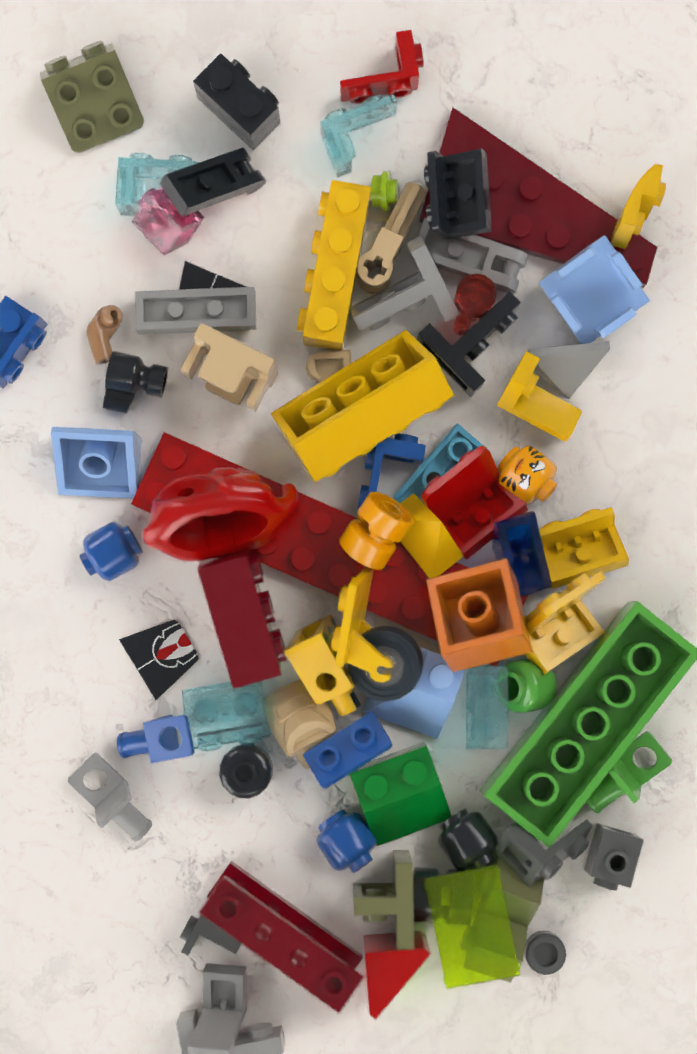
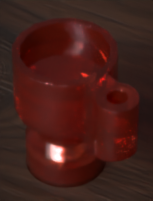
M470 274L458 284L454 300L460 315L456 317L453 324V331L457 335H464L470 327V321L479 320L493 307L497 295L496 287L487 276Z

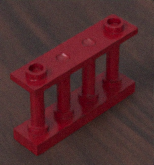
M233 861L228 864L207 895V901L199 911L206 919L337 1013L342 1011L364 979V976L355 970L363 959V955Z

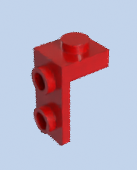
M412 30L396 32L395 53L398 71L341 80V102L350 101L352 104H364L373 100V97L389 95L391 98H401L408 96L414 90H418V68L424 67L421 43L414 44Z

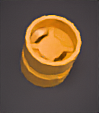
M370 492L357 511L359 519H353L339 541L343 550L350 557L369 568L379 570L385 567L395 552L396 545L394 542H401L415 521L410 511L395 499L383 493Z

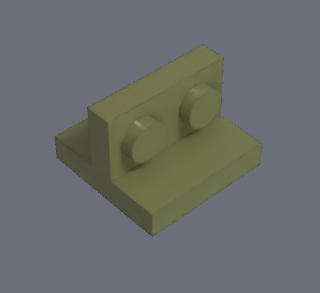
M393 850V883H353L354 915H362V920L366 922H382L387 920V915H394V935L397 949H414L413 862L409 850Z

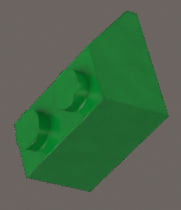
M425 742L370 761L349 774L370 831L376 837V846L439 824L452 816Z

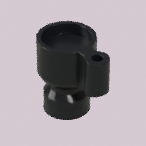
M113 351L106 372V392L103 408L127 414L137 391L140 389L145 390L147 395L162 398L168 377V367L157 364L148 367L144 365L143 360L138 356Z

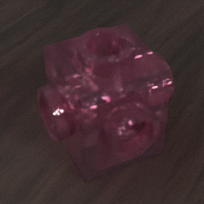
M152 188L139 199L138 206L140 208L131 222L144 234L148 241L163 255H166L188 244L205 217L199 211L182 217L163 188L159 190Z

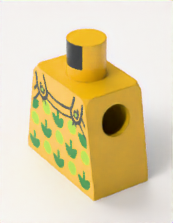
M330 614L296 631L284 652L314 702L320 705L331 700L338 714L344 716L359 708L361 703L353 690L355 685L349 674L348 663L346 662L343 667L335 665L337 651L331 650V644L337 624Z

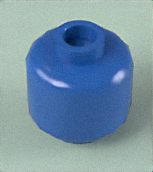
M110 522L85 536L83 540L85 552L80 554L79 557L90 576L98 573L105 581H112L137 567L139 563L138 555L143 551L128 525L122 527L117 522Z
M342 809L318 826L321 833L316 840L317 846L334 870L342 871L349 867L352 873H355L373 860L369 853L375 848L377 840L359 813L351 812L347 814L345 809Z

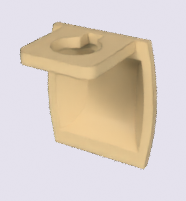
M301 679L282 687L262 700L269 728L288 757L295 754L305 769H309L310 767L302 754L309 751L313 745L322 743L337 732L328 701L317 705Z

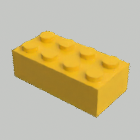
M404 330L270 414L291 450L313 481L317 482L322 478L334 475L341 466L357 456L369 453L376 444L389 436L403 432L410 423L426 413L438 410L454 394L436 358L407 330Z

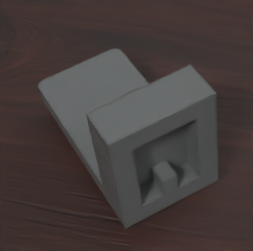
M586 819L545 850L531 833L527 832L515 821L504 830L495 853L530 887L542 877L546 881L551 879L560 870L563 861L568 857L572 860L578 858L590 843L586 838L593 824Z

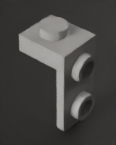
M206 963L203 970V1010L188 1045L189 1054L232 1053L247 1011V975L245 966Z

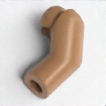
M115 305L102 307L87 326L86 333L96 365L108 363L112 354L109 340L123 319L121 310Z

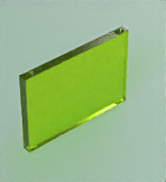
M498 865L424 879V888L427 890L444 974L443 982L446 985V989L520 976L521 966L517 961L500 879L501 870L498 868Z

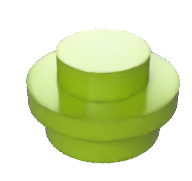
M383 171L382 175H373L371 201L373 207H381L382 211H390L392 203H397L399 198L398 179H392L390 171Z

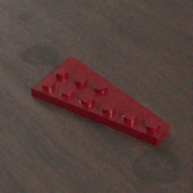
M452 107L439 153L447 156L476 149H482L487 153L492 232L475 235L518 249L526 254L560 264L567 262L603 235L611 243L618 221L616 218ZM429 189L419 218L421 223H423L424 218H427L426 209L430 205ZM633 234L626 249L613 247L622 254L643 285L641 287L644 288L649 279L657 246L641 235Z

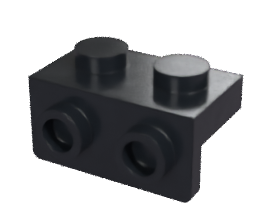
M482 149L443 156L437 151L428 152V165L424 168V179L430 191V205L427 206L426 216L433 232L445 239L492 232L487 153Z

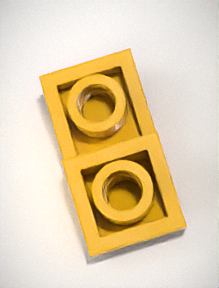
M654 164L633 188L616 223L611 239L612 246L626 249L632 235L640 234L644 220H647L653 206L660 207L666 190V183L660 182L663 165Z

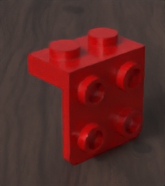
M484 445L465 453L459 459L457 465L443 476H438L430 481L421 495L425 506L440 519L466 560L528 511L527 505L523 500L499 484L500 474L490 451Z

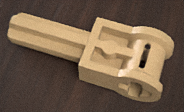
M408 182L405 185L371 250L360 257L357 264V282L365 292L377 294L390 285L393 264L427 196V190L421 185L413 182ZM375 265L381 267V274H377L374 279L368 277V270H373Z

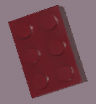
M246 549L219 558L199 561L197 571L233 689L281 676V662L287 661L284 652L286 648L280 628L272 630L271 623L276 622L275 611L269 590L261 592L259 583L264 582V573L258 553H250Z

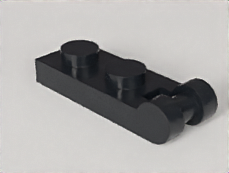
M239 148L168 173L161 180L160 185L183 217L244 193L252 194L263 187L266 179L259 170L255 171L249 163L251 157L245 148Z

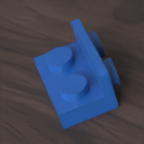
M6 295L0 302V387L3 389L7 383L12 384L20 376L24 368L22 361L30 350L35 351L42 344L46 336L44 329L48 325L39 315L30 312Z
M373 711L302 755L319 785L323 789H327L391 749L393 744Z

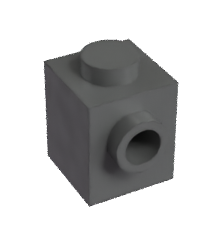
M597 823L584 870L591 877H595L593 883L600 887L617 891L618 885L631 888L644 840L634 833Z

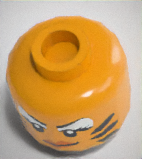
M530 445L521 449L517 446L512 448L497 468L500 473L499 484L523 500L526 505L535 502L537 499L542 503L545 502L558 486L554 481L557 472L555 463Z

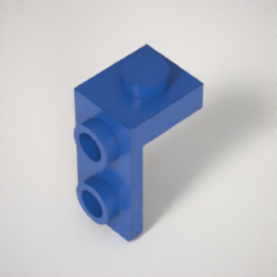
M398 433L395 434L394 439H384L367 453L364 469L372 470L370 485H361L357 508L361 507L370 492H377L383 458L418 465L422 464L426 445L418 444V437Z

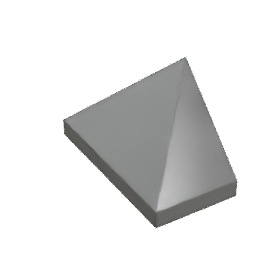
M610 342L529 349L528 352L540 358L534 372L569 399L610 350Z

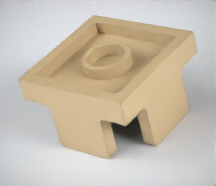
M200 323L193 336L195 342L181 368V372L185 377L192 380L204 356L207 355L198 372L199 378L206 381L205 388L207 391L235 405L241 404L252 381L257 380L246 402L248 409L256 412L267 389L272 387L278 375L275 359Z

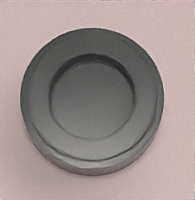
M538 931L527 939L524 956L532 970L542 975H550L560 970L564 965L566 949L556 934L550 931Z

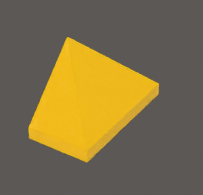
M414 493L400 503L410 511L415 521L401 541V544L429 579L438 577L460 560L463 554L440 519Z

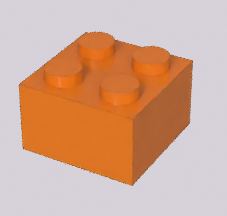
M507 558L427 580L441 656L452 672L533 652L517 579Z

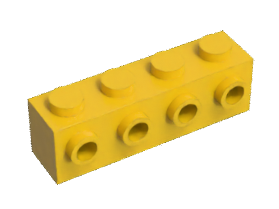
M331 180L330 191H322L318 215L325 216L322 231L315 230L311 248V254L317 255L315 270H307L304 292L310 293L308 308H300L297 322V331L303 332L304 346L332 351L343 350L357 275V264L360 259L370 205V186Z

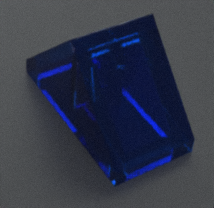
M530 511L495 522L492 550L497 561L507 558L516 576L520 597L552 587L535 512Z

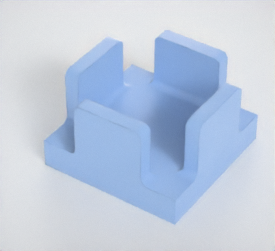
M605 235L538 282L580 344L591 343L599 337L605 338L637 315L635 311L650 302L641 288L643 285L622 254L614 249Z

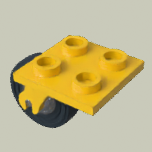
M365 567L356 577H352L348 587L343 586L338 603V610L344 612L342 626H336L331 650L337 651L336 666L343 667L346 662L348 663L350 677L354 685L364 695L379 701H393L406 696L414 689L423 671V657L415 639L404 630L393 626L372 628L365 621L374 570Z

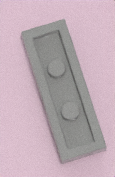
M255 287L135 291L136 331L138 334L196 332L200 323L217 331L257 330Z

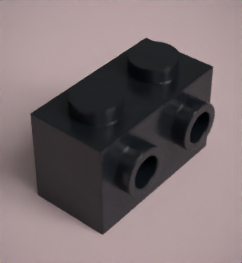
M220 53L193 80L197 98L254 151L280 124L279 108L277 106L279 101L265 86L259 89L249 80V72L239 61L233 59L230 62Z

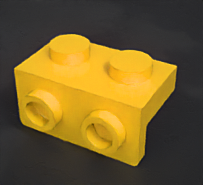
M612 507L603 510L591 509L581 514L580 517L564 522L559 520L552 521L536 531V550L552 589L568 585L584 573H587L589 577H593L601 571L606 573L626 567L629 564V557L615 527V513Z

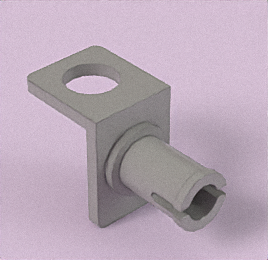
M98 753L92 754L68 777V783L95 808L96 821L101 828L113 820L134 842L143 838L151 829L152 821L147 819L130 803L132 798L128 782ZM93 769L102 770L107 775L106 784L98 790H91L83 783L85 774Z

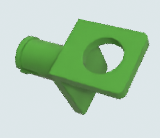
M645 731L634 739L609 771V775L602 780L588 798L587 804L594 812L599 814L602 809L623 794H626L633 803L637 802L640 799L641 786L670 766L672 763L671 757L649 731ZM640 747L652 749L657 757L656 763L650 768L638 767L633 761V753L636 749Z

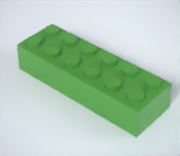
M638 601L627 602L606 628L605 633L599 637L556 692L551 704L540 712L479 791L549 848L697 660V648Z

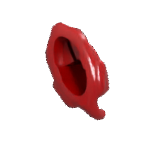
M214 468L209 473L186 474L174 478L156 496L152 503L150 523L143 529L142 538L146 545L166 555L188 562L219 558L246 549L250 552L273 540L278 527L297 508L299 494L295 485L286 483L280 488L282 497H276L270 486L262 482L255 471L242 468Z

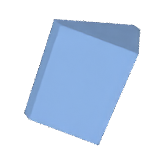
M52 427L51 438L58 495L134 498L139 487L142 438L135 431Z

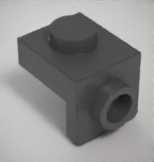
M191 915L179 937L186 941L181 953L189 956L199 935L234 954H237L241 946L240 942L202 915H200L199 919Z

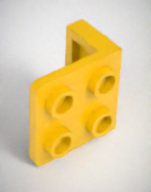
M602 571L591 578L587 573L582 574L566 586L567 589L560 594L557 592L551 594L540 602L535 610L525 616L533 652L525 655L529 661L541 669L544 675L605 633L582 602L586 595L606 579Z

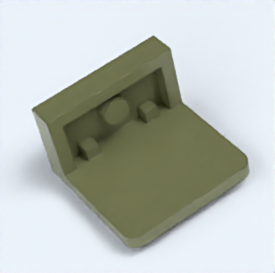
M98 41L87 45L81 49L83 55L69 61L66 56L55 58L45 63L46 70L40 72V79L69 145L76 153H81L141 128L144 124V118L112 43L104 46L103 41Z

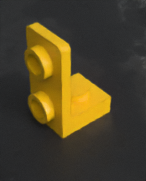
M526 351L496 406L567 442L576 427L582 411L536 386L539 376L533 372L540 358Z

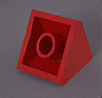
M414 931V949H397L394 933L363 935L369 1015L375 1020L431 955L427 937L421 931Z

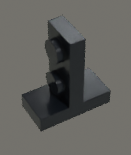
M509 291L453 345L430 323L418 333L417 340L436 358L439 366L471 398L483 386L486 380L465 359L469 357L472 361L476 360L489 347L490 344L486 339L493 332L498 330L500 334H503L518 319L514 312L521 302Z

